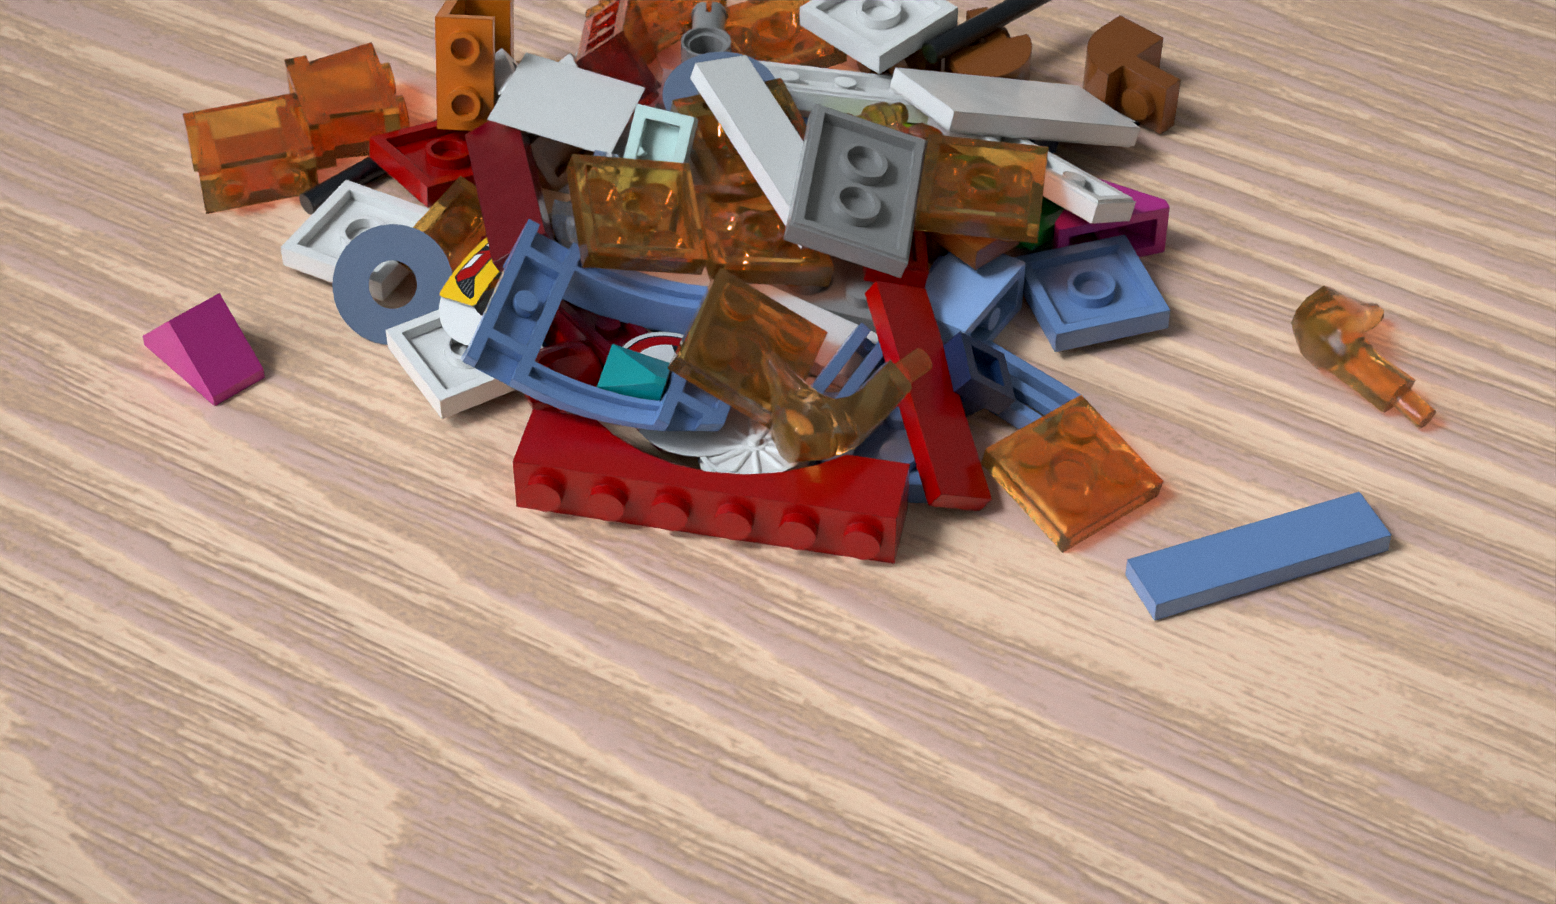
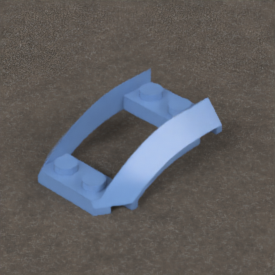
M529 219L502 267L504 270L470 344L461 356L462 362L536 400L590 419L657 431H719L726 421L759 334L758 329L743 311L738 317L722 297L721 292L724 285L714 280L709 286L670 281L615 263L574 242L568 249L538 233L540 224ZM562 299L595 314L616 319L623 323H631L662 332L686 335L660 401L641 399L603 390L567 377L535 362Z

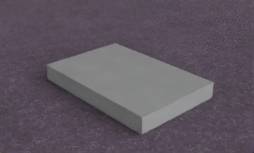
M814 103L807 121L783 240L901 278L909 260L928 141Z

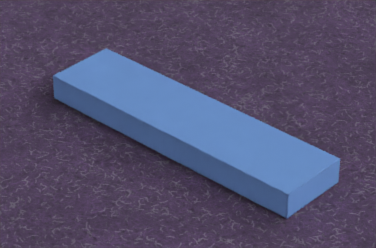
M1356 492L1127 559L1125 576L1155 621L1388 551L1391 533L1362 494Z

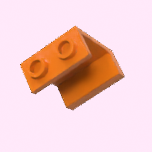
M446 0L436 14L437 129L472 131L489 121L487 119L496 105L495 53L503 48L514 59V0Z

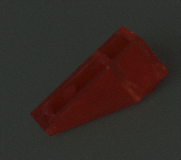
M614 0L587 18L584 23L575 61L577 66L587 71L644 87L645 90L637 104L645 106L652 104L660 95L657 89L662 87L664 71L637 0Z

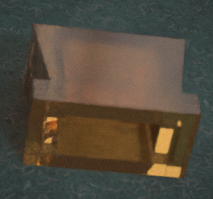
M372 42L312 61H308L306 55L284 59L290 104L315 171L337 166L336 159L369 156V137L409 127L406 103L402 94L396 95L391 65L389 62L380 63Z
M296 92L183 113L190 159L194 172H199L206 214L296 197L319 184L314 147L303 130L301 109Z

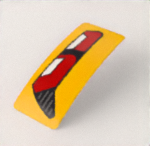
M487 237L455 269L440 291L441 297L470 306H475L485 290L499 273L492 263Z

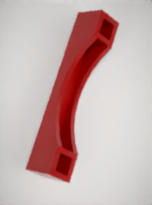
M532 409L513 459L516 507L895 564L908 511L910 464L846 454L818 465L785 472L760 474L708 472L672 464L644 453L612 434L598 420L580 415Z

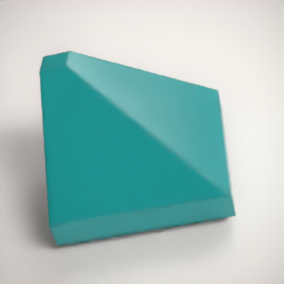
M612 344L597 388L621 395L660 401L672 363Z

